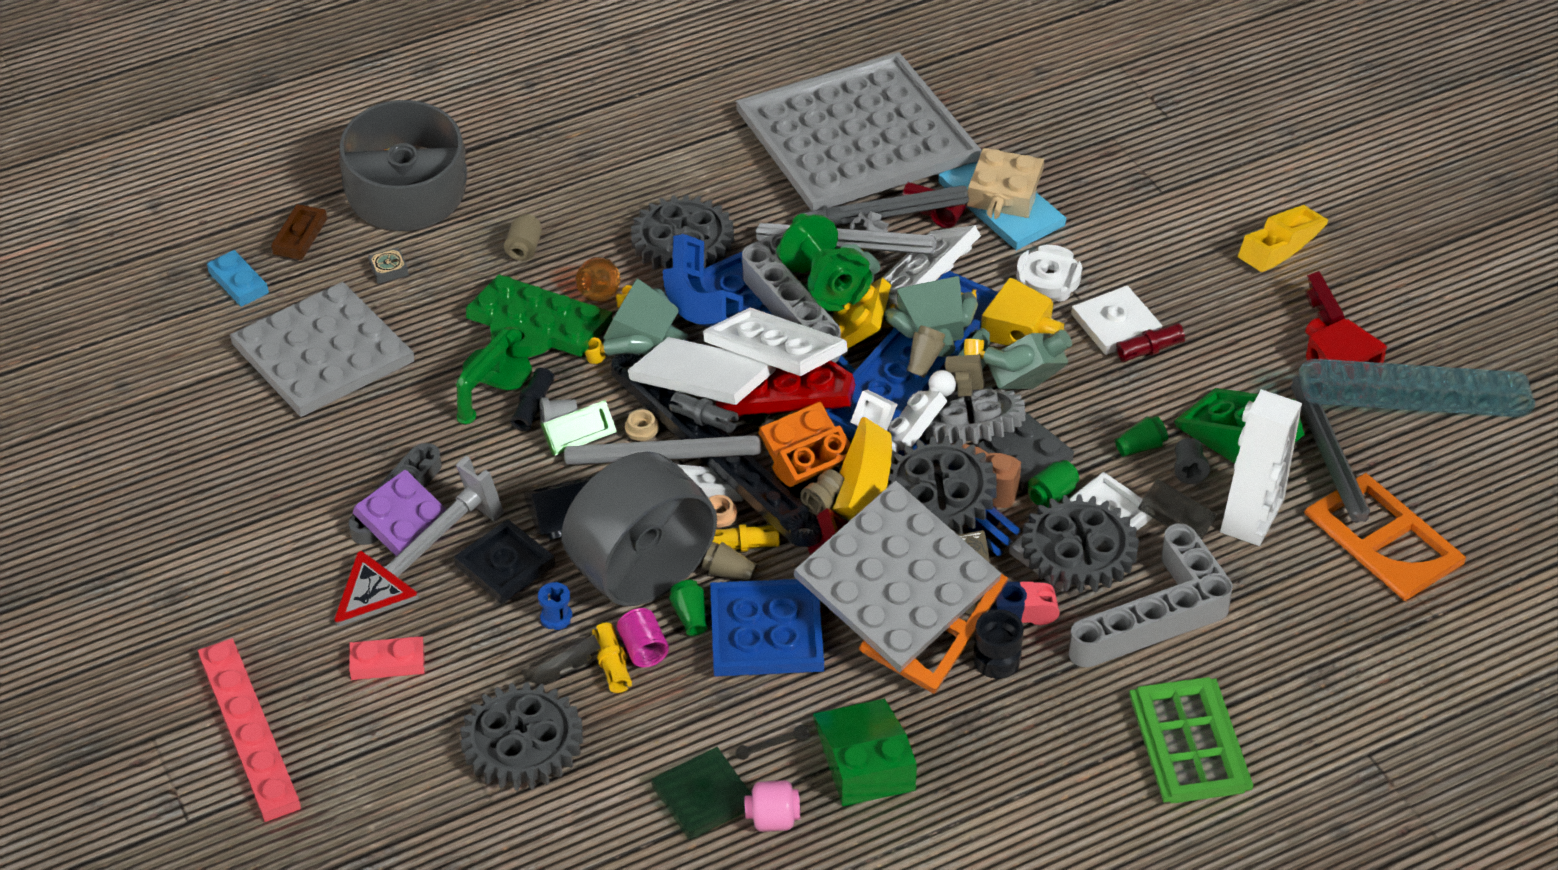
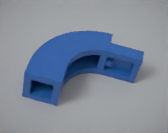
M685 234L673 236V268L663 269V281L667 297L678 308V314L692 323L711 327L742 312L743 296L725 290L708 291L704 281V241Z

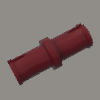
M1178 322L1155 331L1151 329L1145 330L1140 336L1117 342L1116 351L1118 357L1124 363L1146 354L1150 356L1156 355L1161 349L1184 343V330Z

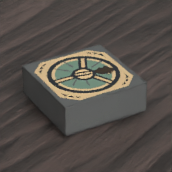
M399 247L368 255L369 264L378 284L409 276L408 267Z

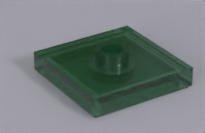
M718 747L651 778L653 789L689 840L745 813V796L752 795Z

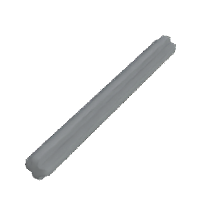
M760 223L756 228L757 240L760 241L786 230L790 225ZM837 228L838 243L836 247L839 248L846 244H857L861 249L930 255L936 250V238L933 235Z
M752 435L567 446L564 450V459L566 464L581 465L612 463L627 455L647 451L659 453L670 460L759 455L762 450V443L759 436Z

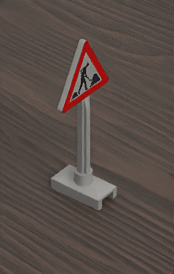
M465 455L456 464L465 489L455 498L456 501L387 566L380 565L363 551L357 553L334 619L337 626H343L416 601L419 598L417 592L398 578L400 574L466 512L470 513L476 508L494 522L504 514L489 471L485 469L477 476L471 459Z

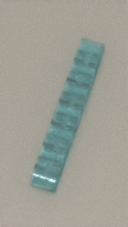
M1311 359L1304 362L1299 368L1303 396L1306 401L1313 404L1510 417L1527 415L1535 407V399L1529 380L1525 374L1520 372Z

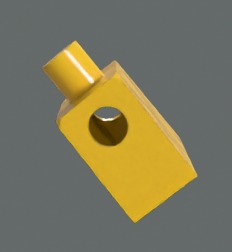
M1013 278L1007 280L982 314L981 328L986 329L990 333V342L1009 346V341H1017L1031 333L1054 334L1061 329L1064 330L1065 325L1052 319L1053 301L1051 298Z

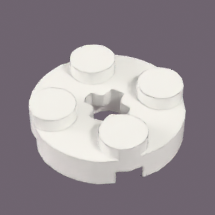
M1056 245L1038 246V251L1029 254V250H1027L1020 256L1017 263V279L1019 282L1056 301H1065L1069 298L1070 293L1075 291L1080 284L1082 265L1080 261L1077 262L1073 259L1074 253L1070 250ZM1048 270H1053V271H1054V273H1046V272H1047Z

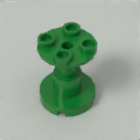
M802 213L793 219L792 224L783 234L780 244L776 248L777 256L793 272L805 273L811 271L808 278V291L820 307L828 311L844 310L843 305L849 302L852 305L856 304L867 293L872 282L869 261L854 248L842 247L835 249L838 243V230L833 221L824 215L813 214L808 216Z

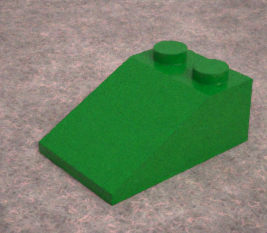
M1214 388L1175 419V426L1235 463L1240 450V446H1238L1239 437L1246 422L1242 421L1243 412L1248 401L1254 402L1258 394ZM1300 417L1295 442L1304 436Z
M885 698L813 713V720L842 807L916 791L917 762L907 734Z

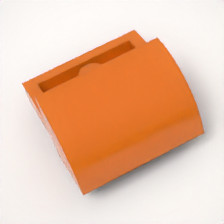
M821 401L760 427L758 431L760 438L774 461L773 471L789 487L815 477L828 469L842 465L851 445L841 426H834Z

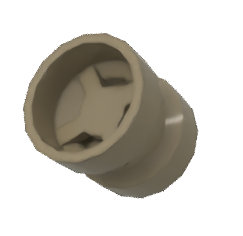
M828 469L819 475L816 483H809L800 492L801 500L809 508L811 514L817 516L826 508L833 510V505L844 481L843 476L835 470Z

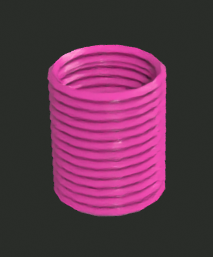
M636 608L625 613L619 619L617 631L635 666L651 667L661 662L667 656L669 645L651 610Z

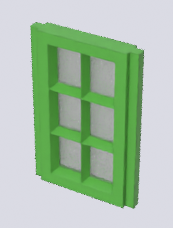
M1210 677L1140 686L1135 690H1130L1129 696L1163 803L1170 802V804L1243 794L1245 791L1253 790V783L1216 678L1210 679Z

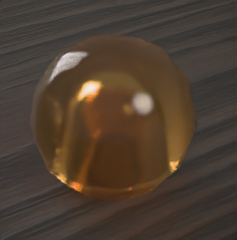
M593 257L585 261L576 273L578 291L586 299L597 302H604L613 297L618 291L621 282L617 266L611 260L601 257Z

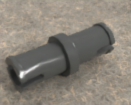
M679 391L671 398V401L679 404H670V411L694 419L695 424L701 426L708 424L727 433H732L737 426L736 423L730 422V419L738 421V414L734 411L715 406L711 400L706 398L699 400Z

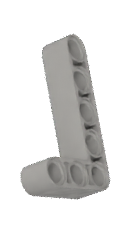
M786 230L752 243L743 249V280L774 316L841 338L839 325L813 300L810 293L793 275L795 272L788 269L777 256L776 248L780 244ZM840 356L832 359L831 361L836 363L840 359Z
M1178 523L1169 526L1165 531L1161 560L1178 585L1086 617L1073 624L1070 636L1069 658L1075 665L1086 668L1093 667L1220 621L1227 616L1233 584L1194 529L1186 524Z

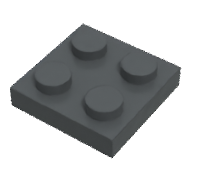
M1028 413L1025 415V421H1022V426L1014 427L1015 432H1004V437L992 436V441L983 440L977 444V447L987 453L1007 454L1021 462L1019 490L1022 493L1028 490L1029 479L1054 461L1060 462L1061 460L1071 462L1074 456V451Z

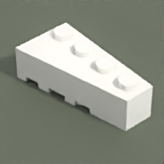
M1262 389L1254 402L1248 401L1242 416V421L1246 422L1238 441L1240 450L1234 465L1235 471L1220 530L1221 533L1257 546L1261 545L1285 499L1302 403Z

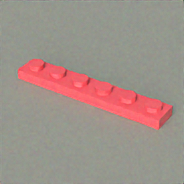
M233 638L199 649L200 661L264 822L300 810L299 798Z

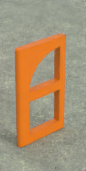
M1367 473L1356 478L1362 494L1367 492L1397 518L1364 539L1358 537L1332 514L1345 506L1338 490L1312 504L1304 511L1308 518L1404 601L1465 564V555ZM1412 530L1442 557L1425 562H1402L1385 557L1376 551Z
M1003 574L1001 575L1000 581L984 594L967 622L958 618L945 630L957 638L934 673L924 667L916 658L901 672H898L864 640L859 646V650L935 694L975 633L978 618L990 610L1006 585L1008 577Z

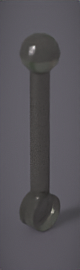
M798 725L794 728V732L749 747L740 745L735 751L736 757L745 760L751 753L793 739L805 741L809 737V729L805 725Z

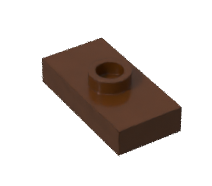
M296 204L271 244L273 254L303 260L327 220L326 210Z

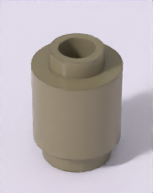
M522 214L513 220L504 243V250L510 257L515 260L526 261L534 256L542 234L540 221L530 214Z

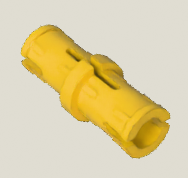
M740 524L739 528L716 529L712 541L718 544L724 542L734 550L740 549L741 552H748V549L779 547L780 545L779 531L772 525L746 527V524Z
M607 622L598 624L596 629L592 630V636L598 649V664L605 671L610 691L613 693L625 692L628 690V687L632 686V680L625 663L627 660L626 652L619 645L614 625Z

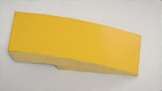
M1305 205L1268 217L1263 229L1245 235L1237 257L1263 273L1279 265L1302 249L1327 225L1328 219Z
M866 417L860 419L839 472L843 476L844 481L833 506L834 511L849 520L854 518L887 488L891 467V433Z

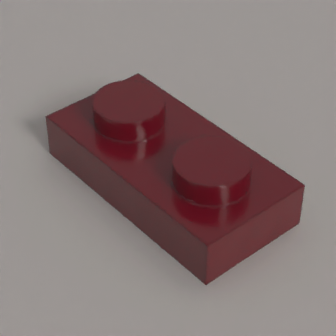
M1317 271L1307 275L1310 289L1305 290L1306 297L1311 308H1318V318L1327 326L1345 319L1321 272Z

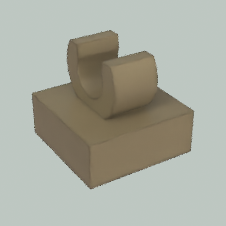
M980 354L946 357V371L950 372L955 378L956 387L954 391H958V397L972 396V390L983 389L984 378Z

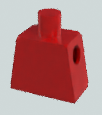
M1316 318L1307 325L1305 333L1309 336L1306 359L1331 393L1344 389L1382 370L1387 346L1349 319H1342L1327 326L1322 320Z

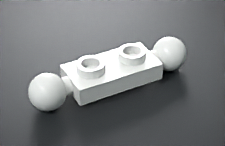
M939 370L933 373L929 379V390L918 391L913 394L900 416L889 424L888 430L892 436L891 464H894L893 455L895 453L898 454L899 450H904L905 445L912 448L946 404L947 400L945 397L954 392L956 381L950 372Z

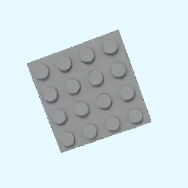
M343 281L230 334L232 345L300 417L414 362V352Z
M894 481L794 570V577L898 672H901L998 583L1002 575L897 481Z

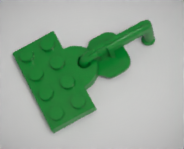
M498 274L466 307L467 319L490 326L491 342L485 348L475 350L462 365L463 372L456 382L458 410L456 416L458 422L467 425L476 419V412L472 408V390L479 382L502 390L517 389L532 375V366L527 357L543 354L551 347L581 357L589 349V340L594 337L598 338L611 324L612 312Z

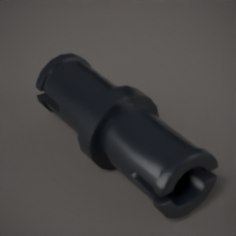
M542 367L535 369L528 387L522 390L519 396L520 403L511 417V424L517 430H530L531 424L539 411L540 398L546 396L554 381V374L550 370Z

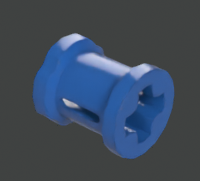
M551 582L541 587L538 592V602L543 607L540 621L547 629L561 630L571 623L572 610L568 606L570 591L564 584Z

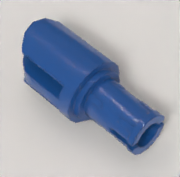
M994 506L992 510L986 509L985 520L975 517L974 529L968 526L970 533L984 530L986 536L992 533L1007 546L1012 543V540L997 528L999 521L1017 536L1021 532L1013 522ZM986 537L987 548L996 556H1000L1003 551Z

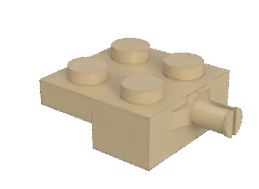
M983 148L968 186L969 202L967 206L987 210V215L992 218L994 214V219L999 218L1000 213L1029 218L1036 198V188L1043 171L1044 159Z

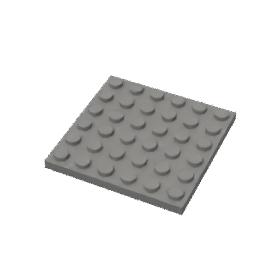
M900 52L736 101L738 113L811 211L823 209L824 205L830 208L907 184V182H913L979 160L982 152Z

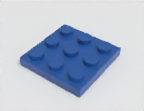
M797 579L710 583L714 676L824 672L820 600Z

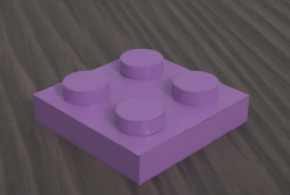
M405 469L355 505L353 514L397 557L447 509Z

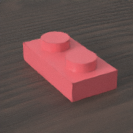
M423 636L350 642L349 672L351 680L425 674Z

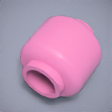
M787 780L757 782L752 788V795L745 796L746 819H753L755 828L760 832L790 830L794 825V821L800 820L799 789H793L791 783Z

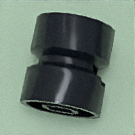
M998 609L983 613L978 618L975 626L973 659L975 667L983 675L994 679H1001L1013 675L1019 669L1024 628L1022 621L1017 615L1010 611Z

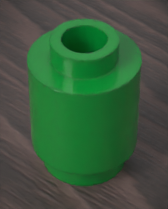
M1067 460L1054 461L1029 479L1028 494L1030 499L1037 505L1049 508V499H1054L1058 502L1063 498V495H1068L1076 488V484L1079 482L1078 471Z

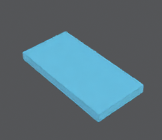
M978 161L940 173L938 183L944 188L964 185L968 190ZM1037 192L1029 218L1000 213L999 218L994 219V214L990 218L987 215V210L966 206L1016 251L1064 227L1066 224V217Z

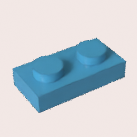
M235 250L207 263L209 274L241 307L269 293L267 283Z

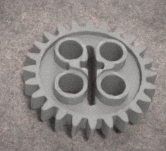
M988 386L981 390H972V396L958 397V391H954L951 395L945 397L947 400L946 404L922 435H924L926 440L934 436L937 443L943 441L945 436H949L950 444L959 439H963V444L966 441L978 444L979 439L992 441V436L1004 437V432H1015L1014 427H1021L1022 421H1025L1024 399H1021L1020 394L1015 395L1014 390L1006 392L1005 389L998 388L994 390L993 386ZM966 406H971L974 424H969Z

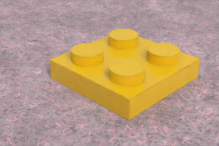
M883 277L870 284L867 293L859 302L854 305L849 302L843 305L844 310L833 311L832 319L839 325L841 339L847 341V349L880 331L891 284Z

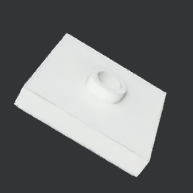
M1128 285L1074 305L1071 311V315L1105 355L1116 351L1117 342L1140 336L1143 331L1148 329L1152 331L1161 329L1163 326Z

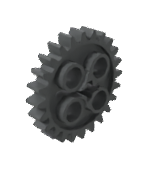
M685 194L682 200H678L675 195H672L669 202L659 198L660 205L648 203L649 211L641 209L639 211L640 217H634L633 219L634 226H631L632 248H635L636 256H642L643 264L652 261L653 270L660 266H664V269L673 268V236L685 234L704 241V268H706L707 263L711 265L717 263V258L725 259L726 251L732 250L731 243L734 242L733 220H729L728 212H722L721 205L713 207L711 199L702 203L701 196H697L694 200H689L688 194Z
M932 436L929 445H924L918 439L916 449L913 450L905 445L904 456L896 453L893 455L894 464H891L887 488L894 481H897L950 529L954 528L958 534H963L962 525L964 524L974 529L975 517L985 520L986 509H993V499L997 497L996 473H993L992 462H986V454L984 452L976 454L974 444L964 449L963 439H959L952 445L950 444L949 436H945L943 442L937 444L936 439ZM935 463L940 465L945 510L939 509L933 466Z
M1078 494L1076 501L1071 502L1066 495H1063L1061 504L1054 499H1049V509L1039 505L1037 514H1029V522L1024 524L1021 547L1024 548L1023 558L1030 559V570L1039 568V579L1050 576V585L1052 586L1061 581L1064 582L1065 591L1071 585H1077L1079 593H1082L1084 586L1089 585L1094 592H1097L1098 583L1111 588L1112 578L1121 582L1123 581L1124 572H1131L1132 563H1136L1139 538H1136L1137 529L1130 526V517L1120 518V507L1110 511L1108 509L1109 501L1098 505L1096 504V497L1092 496L1088 502H1083L1081 494Z
M525 682L522 690H517L516 686L510 683L509 692L506 693L496 687V697L491 698L483 694V706L472 704V715L464 716L465 726L460 728L462 739L460 741L462 753L465 754L466 764L473 765V771L476 776L484 773L485 783L487 784L498 778L499 788L501 789L506 786L508 781L513 782L515 791L519 790L522 782H527L530 789H534L535 780L541 779L543 783L548 785L549 774L552 773L561 778L563 776L562 766L572 768V756H580L579 744H583L582 719L578 717L577 707L570 706L568 696L559 699L558 689L556 688L546 694L544 684L542 683L536 690H530L529 682Z

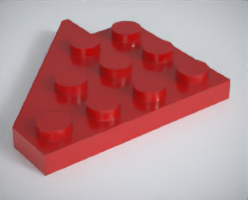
M831 360L802 376L776 368L773 374L737 405L717 401L715 406L734 411L738 416L799 411L820 401L824 408L838 409L851 406L856 384L852 373Z

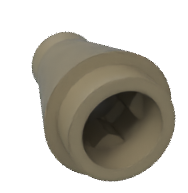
M920 325L918 332H914L910 360L906 371L926 378L927 372L945 346V343H943L945 334Z
M712 542L702 564V568L708 570L709 575L742 581H752L758 566L757 563L750 561L724 542L720 544Z

